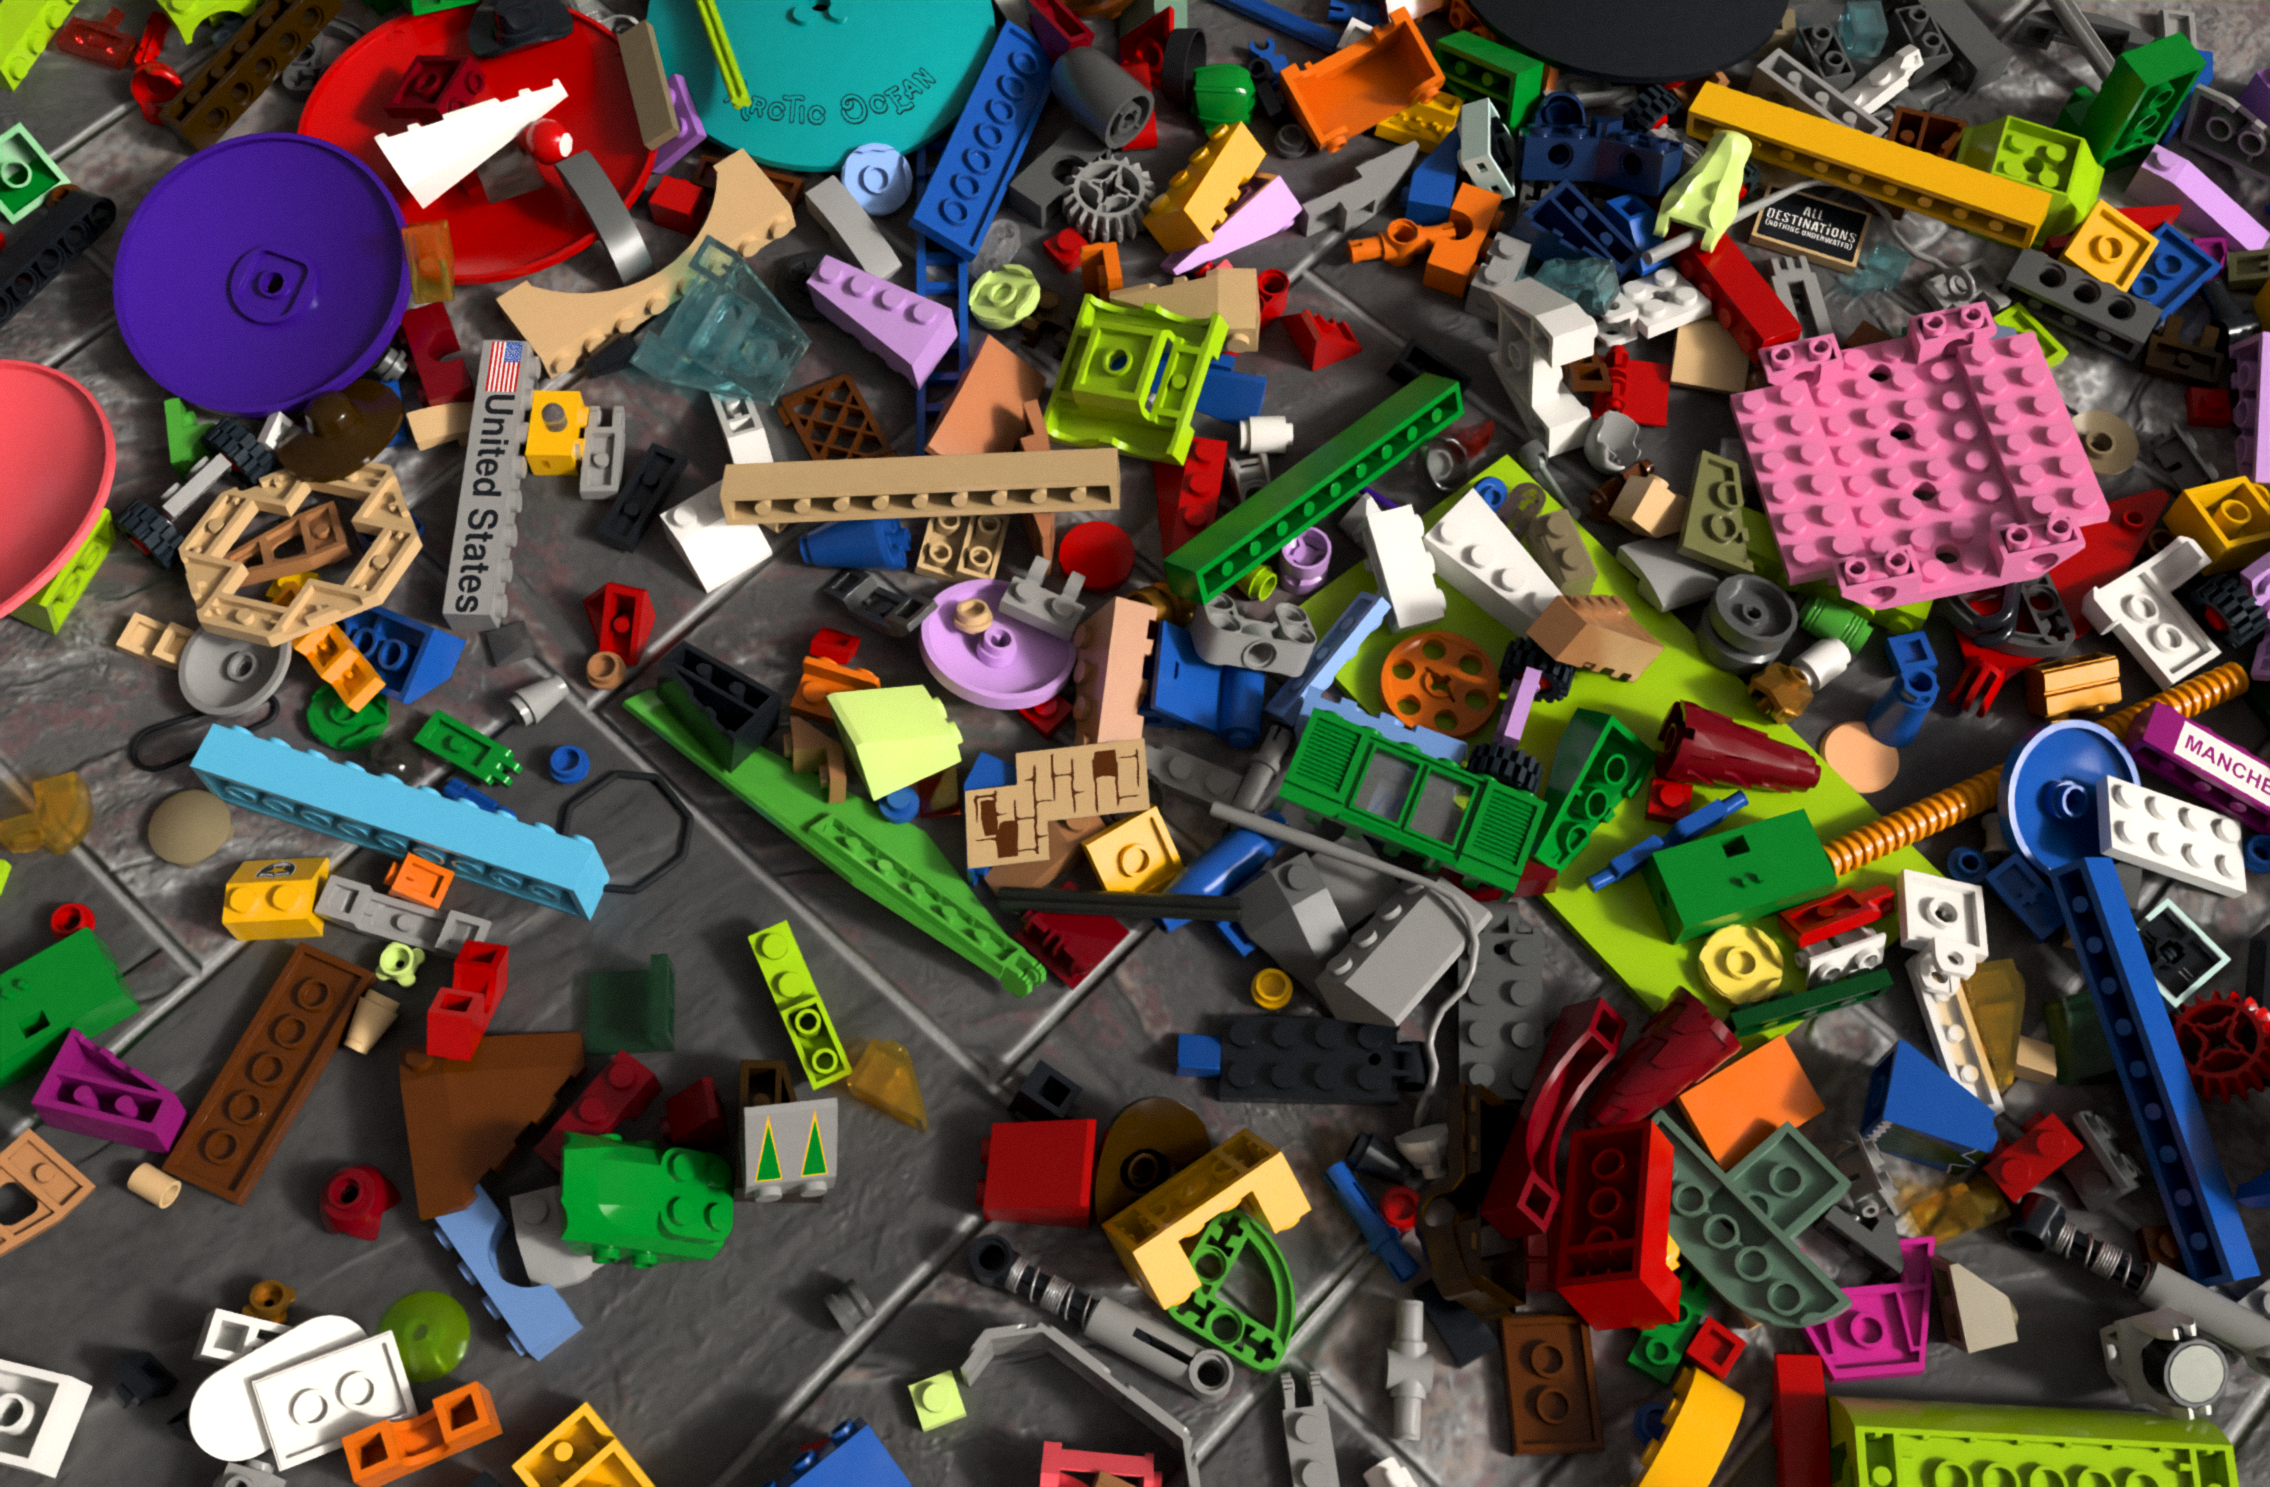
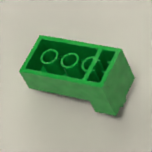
M2182 32L2168 37H2158L2149 44L2136 49H2126L2115 59V65L2108 78L2101 84V90L2098 94L2094 95L2086 86H2081L2072 91L2066 102L2067 106L2062 108L2059 118L2052 128L2085 138L2094 160L2105 169L2103 176L2143 161L2158 143L2207 62Z

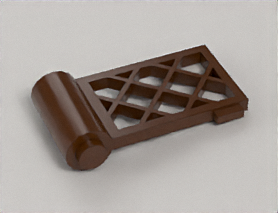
M849 372L780 399L781 407L776 408L785 428L793 426L811 461L826 460L828 454L844 457L845 459L900 457L891 448ZM844 387L849 391L845 402L829 399L834 391ZM804 403L816 405L811 416L796 413L793 408ZM824 408L840 411L835 422L819 419ZM848 414L864 418L860 429L843 425ZM814 427L830 431L825 443L809 438ZM838 434L855 438L850 449L833 445ZM863 440L878 443L881 448L869 454L858 451Z

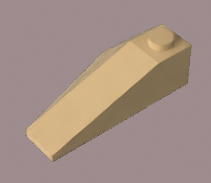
M1217 268L1206 271V277L1188 280L1186 276L1174 278L1173 284L1158 287L1148 283L1110 291V304L1124 308H1142L1144 303L1147 302L1158 304L1175 314L1196 319L1210 318L1212 312L1219 313L1229 326L1221 351H1231L1234 353L1258 352L1261 314L1256 268Z

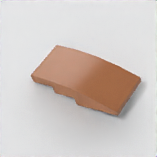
M988 334L980 342L971 364L961 374L953 395L944 403L924 450L932 456L1012 452L1024 430L1022 403L1035 399L1038 401L1047 378Z
M1037 399L1022 403L1024 437L1020 438L1021 452L1051 451L1048 432ZM1055 512L1020 513L1035 555L1051 561L1045 576L1051 575L1055 547Z

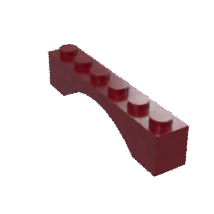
M1602 997L1563 1007L1478 1212L1506 1239L1547 1232L1560 1198L1555 1181L1554 1166L1562 1131L1584 1091L1599 1072L1615 1057L1628 1025Z

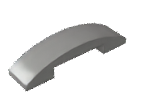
M330 874L314 910L315 915L358 933L388 943L399 942L400 944L407 945L410 949L420 948L424 953L451 959L457 958L466 940L484 942L492 924L489 920L450 909L448 914L374 892L370 885Z

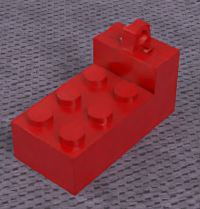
M1652 1119L1571 1132L1555 1288L1595 1331L1636 1327L1639 1331L1656 1329V1325L1679 1323L1681 1281L1666 1264L1674 1146Z

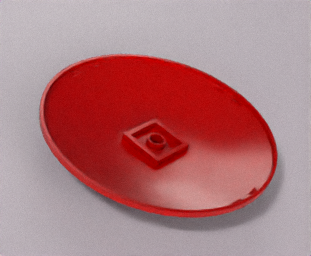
M482 2L419 16H413V14L406 12L362 36L329 66L308 97L300 117L297 134L319 138L345 149L369 166L388 187L402 210L411 235L414 261L413 280L446 285H474L511 280L533 274L578 254L599 239L577 199L571 198L554 165H544L530 156L525 144L526 132L530 126L423 209L407 189L374 138L382 133L391 137L407 132V125L418 123L421 127L423 125L418 119L391 118L383 107L417 55H470L486 78L484 90L481 93H477L468 106L494 98L503 102L519 97L518 91L529 88L534 92L553 86L552 80L558 78L569 96L538 120L552 118L562 122L568 128L573 139L572 151L567 158L588 150L606 173L629 211L643 191L651 175L658 148L651 151L644 146L617 39L618 36L589 16L566 7L574 20V32L566 38L520 53L490 59H477L469 47L468 29L475 10Z

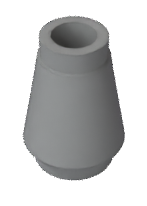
M555 674L550 678L548 677L512 692V697L506 701V705L519 725L522 727H526L529 724L536 725L569 694V689L563 679Z

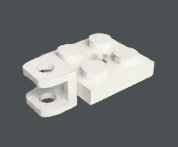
M1672 266L1660 269L1655 273L1610 289L1608 295L1600 297L1593 303V311L1597 312L1604 319L1596 323L1598 330L1596 338L1606 347L1622 345L1637 339L1638 330L1649 339L1711 315L1712 302ZM1616 331L1618 333L1614 335H1609L1606 332Z
M1903 869L1896 877L1901 947L1920 951L1915 957L1916 974L1920 987L1927 992L1951 997L1960 987V978L1968 980L1975 972L1976 963L1982 964L1989 956L1982 886ZM1937 910L1941 911L1942 917L1949 920V922L1940 920L1935 912ZM1932 972L1942 975L1944 983L1935 981L1932 977Z

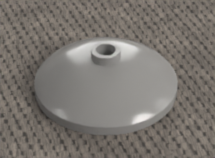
M201 625L191 636L181 655L178 679L183 696L194 708L212 717L229 718L250 712L263 704L282 683L291 661V640L272 648L205 632Z

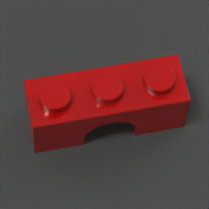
M466 940L454 962L452 988L440 987L427 1011L426 1055L444 1057L448 1060L471 1061L507 989L509 946Z

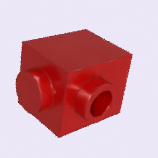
M664 175L658 187H654L651 190L648 198V206L651 209L655 225L694 237L709 211L703 187L694 185L688 180L676 179Z

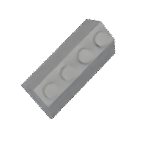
M1421 875L1435 881L1458 896L1473 916L1477 935L1493 918L1487 908L1442 876ZM1403 880L1400 883L1399 889L1387 902L1381 904L1376 909V914L1363 928L1353 934L1347 946L1327 963L1326 969L1315 980L1336 1020L1398 1027L1471 943L1465 919L1446 897L1428 887Z

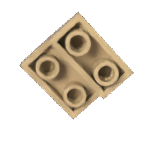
M1698 319L1676 328L1672 348L1673 358L1669 385L1727 395L1745 392L1750 358L1740 350L1738 343L1729 331L1721 326L1720 322Z
M993 514L929 517L914 573L955 583L976 579H994L1010 516Z

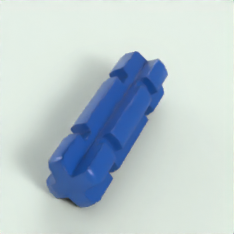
M458 778L450 779L443 788L442 793L447 799L455 801L457 797L465 798L477 804L482 810L491 813L494 810H502L517 818L514 811L504 805L499 806V802L473 787L468 788V784Z

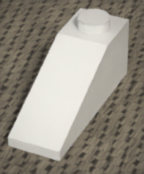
M744 379L708 389L732 463L773 462L763 424Z
M216 1308L206 1316L192 1359L224 1367L292 1327Z

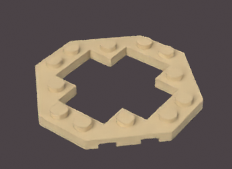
M370 462L359 471L343 479L327 483L306 482L291 475L284 468L259 478V485L244 491L238 490L237 487L220 493L178 547V551L187 572L185 575L191 595L196 603L197 617L205 632L273 648L383 604L423 545L392 467L390 465ZM311 490L365 501L351 522L357 532L378 537L344 585L309 578L288 607L234 595L249 572L243 563L223 559V557L259 510L292 517Z

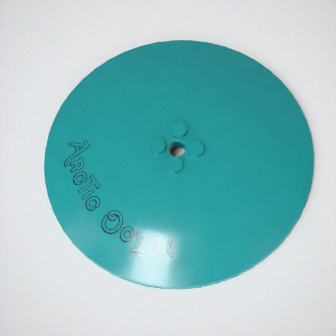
M650 0L646 20L654 28L666 79L674 73L684 76L705 129L706 138L731 153H735L743 148L754 162L771 167L806 172H841L847 157L858 147L866 144H887L899 152L901 156H905L941 136L957 122L995 42V19L991 0H715L714 3H716L725 32L727 33L726 35L728 36L727 38H729L731 50H733L738 68H740L739 71H741L740 74H742L741 77H743L748 95L750 96L749 98L751 99L749 107L742 106L740 110L733 108L729 100V95L727 94L694 0ZM816 5H825L829 7L824 11H815L812 9Z

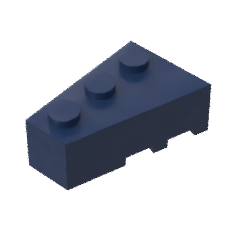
M1567 178L1526 210L1507 234L1532 244L1530 249L1531 255L1600 296L1606 294L1621 281L1642 257V253Z

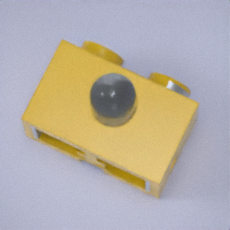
M534 390L525 456L533 475L579 476L580 462L582 461L585 443L584 432L585 427H588L590 407L584 405L580 391Z

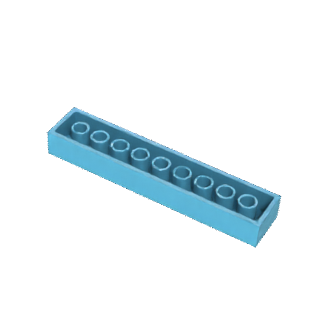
M213 723L189 765L209 791L221 798L225 803L403 860L407 853L410 852L455 872L453 876L455 878L588 921L591 920L602 897L603 888L610 879L594 843L583 836L572 834L569 838L556 834L554 829L543 823L533 822L532 825L519 822L515 816L502 810H494L493 813L482 810L477 804L465 798L457 797L455 801L442 797L436 790L424 785H419L417 789L404 785L400 779L387 773H381L379 776L366 773L364 768L350 761H343L342 764L329 761L325 755L312 749H305L304 752L292 749L289 744L275 737H268L267 740L254 737L250 731L237 725H231L230 728H226Z

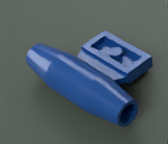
M1274 809L1260 815L1261 817L1290 826L1286 819ZM1239 826L1227 833L1184 867L1161 893L1233 896L1268 872L1262 868L1285 842ZM1151 918L1154 924L1165 934H1169L1192 921L1189 919ZM1214 921L1217 933L1241 961L1258 948L1246 938L1237 922Z

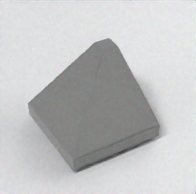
M1366 492L1342 518L1337 527L1354 541L1351 533L1367 515L1382 511L1372 496ZM1363 541L1356 543L1361 549L1366 550Z

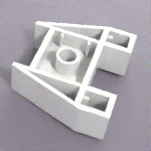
M1531 277L1489 290V295L1499 308L1498 351L1488 354V359L1531 437L1542 441L1549 457L1584 446L1585 436L1593 424L1592 415L1586 406H1582L1562 382L1563 374L1560 366L1594 355V338L1598 334L1595 320L1592 316L1587 315L1576 302Z

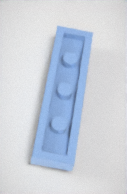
M1361 591L1315 646L1304 674L1299 677H1290L1263 710L1273 720L1293 727L1297 722L1309 685L1325 691L1332 684L1336 673L1347 661L1357 654L1360 644L1369 633L1381 625L1383 616L1391 608L1389 603L1382 596Z

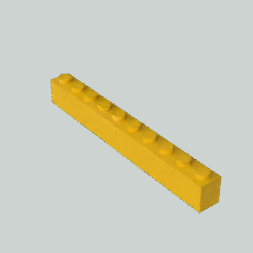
M1709 81L1705 82L1688 110L1686 135L1709 142L1714 134L1721 130L1739 132L1747 136L1752 143L1750 157L2029 250L2045 220L2053 195L2035 187H2029L2001 176L1977 170L1928 152H1922L1897 142L1867 134L1863 131Z

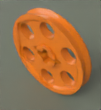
M1447 631L1421 632L1401 641L1387 656L1379 680V696L1384 711L1401 720L1405 724V729L1412 730L1414 725H1420L1460 741L1471 738L1487 725L1494 713L1500 694L1498 672L1487 653L1470 639ZM1427 645H1436L1443 650L1444 656L1441 659L1432 660L1424 655L1422 649ZM1464 660L1475 661L1481 671L1475 675L1466 674L1459 667V663ZM1399 664L1406 665L1413 671V676L1406 680L1398 679L1392 673V668ZM1433 682L1437 685L1446 684L1445 693L1441 689L1432 690ZM1470 695H1479L1484 698L1487 707L1482 710H1473L1466 704L1465 699ZM1404 699H1409L1418 705L1419 711L1414 715H1406L1398 709L1397 704ZM1439 715H1448L1455 720L1456 727L1449 731L1442 730L1436 726L1434 719Z

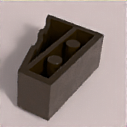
M741 1059L733 1202H756L755 1197L744 1198L739 1150L744 1108L798 1102L786 1063L783 1060ZM800 1192L782 1194L781 1199L773 1202L822 1203L824 1194L816 1197H802Z

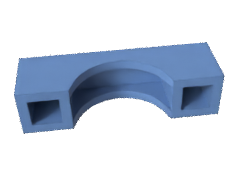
M478 1182L473 1188L478 1197L468 1209L436 1217L435 1220L439 1226L433 1232L447 1251L455 1247L463 1260L457 1264L459 1270L472 1286L479 1282L484 1288L487 1295L481 1301L496 1321L501 1317L505 1318L512 1328L505 1335L519 1355L523 1356L528 1352L539 1362L584 1327L559 1292L550 1283L536 1287H520L512 1285L503 1279L498 1267V1248L510 1223L488 1192Z

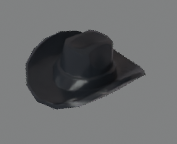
M484 0L475 10L468 29L469 47L477 59H490L520 53L566 38L574 32V20L566 6L559 0Z

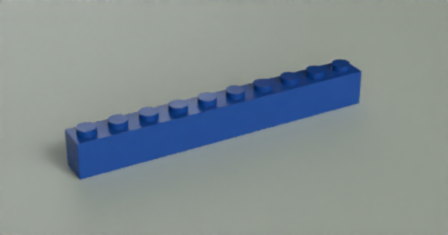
M2084 857L2048 871L2189 1278L2205 1287H2211L2261 1275L2112 857Z

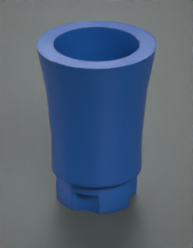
M1909 666L1894 679L1882 697L1868 708L1865 714V724L1873 738L1886 746L1895 748L1909 746L1917 739L1922 722L1935 702L1940 689L1936 682L1937 675L1924 666L1919 668Z

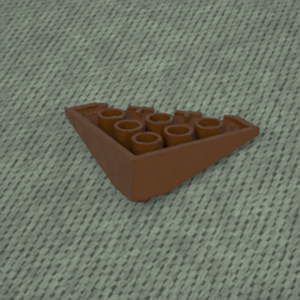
M581 1032L483 1036L471 1061L448 1060L444 1057L426 1055L427 1042L398 1049L400 1086L418 1211L422 1221L467 1210L478 1197L476 1191L473 1190L477 1183L489 1170L496 1175L519 1150L518 1145L514 1141L530 1123L538 1128L559 1102L554 1095L569 1077L574 1082H577L587 1071Z

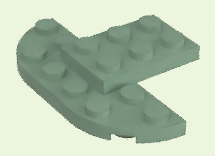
M1662 1109L1653 1116L1652 1120L1674 1146L1668 1233L1678 1245L1681 1253L1680 1256L1723 1301L1749 1319L1781 1328H1803L1822 1324L1838 1317L1852 1307V1300L1792 1241L1851 1190L1852 1182L1788 1120L1725 1174Z

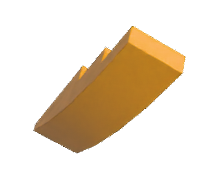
M293 580L271 604L288 607L302 587ZM336 623L291 640L293 648L306 656L318 675L334 687L346 706L357 713L386 685L368 660Z

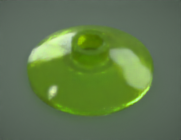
M436 1291L418 1292L398 1302L387 1314L380 1333L389 1329L392 1330L407 1380L418 1383L434 1381L451 1372L463 1359L471 1336L470 1322L464 1308L454 1298ZM420 1326H427L428 1333L426 1337L419 1341L414 1340V1331Z

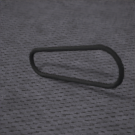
M274 695L268 698L274 706L270 717L245 729L254 732L271 724L278 717L280 704ZM197 711L150 726L141 731L133 739L130 747V757L135 766L143 771L158 772L193 758L198 749L162 765L148 766L139 761L136 749L143 737L151 732L206 714Z

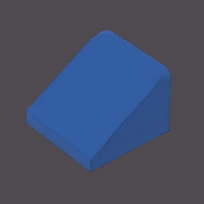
M1179 1034L1176 1076L1219 1079L1221 1036Z

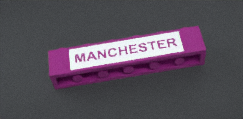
M2159 701L2154 702L2134 715L2123 743L2134 762L2259 833L2270 836V764L2252 755L2244 747L2235 745L2215 734L2209 727L2192 721L2178 713L2175 708L2162 704Z

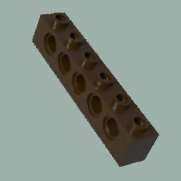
M267 0L157 116L179 142L193 151L199 152L214 145L338 14L344 5L340 0Z

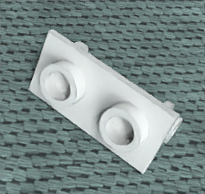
M1860 926L1834 936L1833 942L1838 947L1837 949H1834L1827 939L1800 948L1799 952L1794 953V960L1800 969L1805 967L1807 969L1806 988L1821 980L1831 979L1834 982L1859 969H1872L1876 965L1882 964L1886 934L1884 932L1876 934L1873 928Z

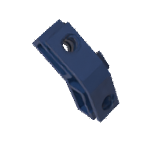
M1592 115L1591 125L1527 123L1526 128H1519L1515 171L1521 180L1563 181L1567 178L1569 181L1598 182L1659 198L1665 196L1668 190L1679 180L1684 143L1622 128L1624 119ZM1560 144L1556 151L1549 153L1553 146Z

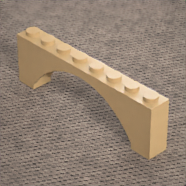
M743 148L713 166L717 184L713 205L707 220L691 245L674 262L660 272L623 288L595 293L550 291L531 286L526 280L495 299L506 321L521 341H529L534 355L539 356L541 367L550 379L571 370L575 364L588 357L616 333L622 335L627 331L629 333L632 332L642 322L664 312L674 302L686 295L693 294L706 282L716 276L725 274L730 267L746 257L755 255L762 247L777 238L784 237L791 229L796 227L789 202Z

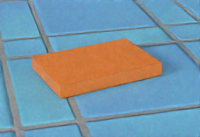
M1783 1034L1776 1035L1707 1076L1700 1083L1687 1088L1675 1098L1703 1150L1723 1172L1738 1164L1787 1120L1797 1128L1826 1110Z

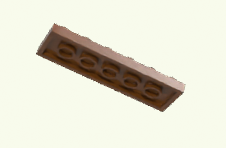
M300 942L161 1170L168 1175L243 1208L349 1029L359 997L364 998L369 989L372 990L378 980L374 972Z

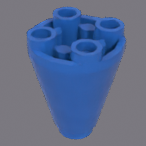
M899 518L824 521L810 528L808 533L800 535L799 546L802 558L807 565L814 563L818 567L895 572L906 568L905 551L912 549V541L908 528L901 527Z

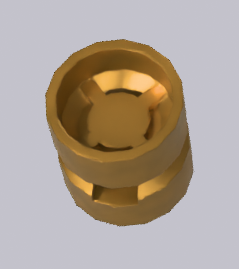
M1168 579L1157 582L1152 586L1132 591L1125 597V599L1158 607L1156 621L1149 622L1147 639L1157 637L1158 624L1163 620L1180 628L1189 625L1197 605L1196 602L1171 593Z

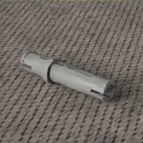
M1272 725L1269 728V733L1259 752L1252 754L1249 760L1251 767L1230 806L1250 813L1255 812L1272 777H1277L1281 770L1279 763L1294 738L1289 730L1282 727L1278 734V725ZM1223 820L1218 826L1225 835L1239 827Z

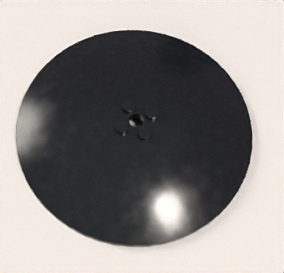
M1464 0L1470 11L1486 28L1521 53L1553 68L1575 75L1629 84H1665L1689 81L1724 71L1743 62L1759 51L1772 38L1784 18L1789 0Z

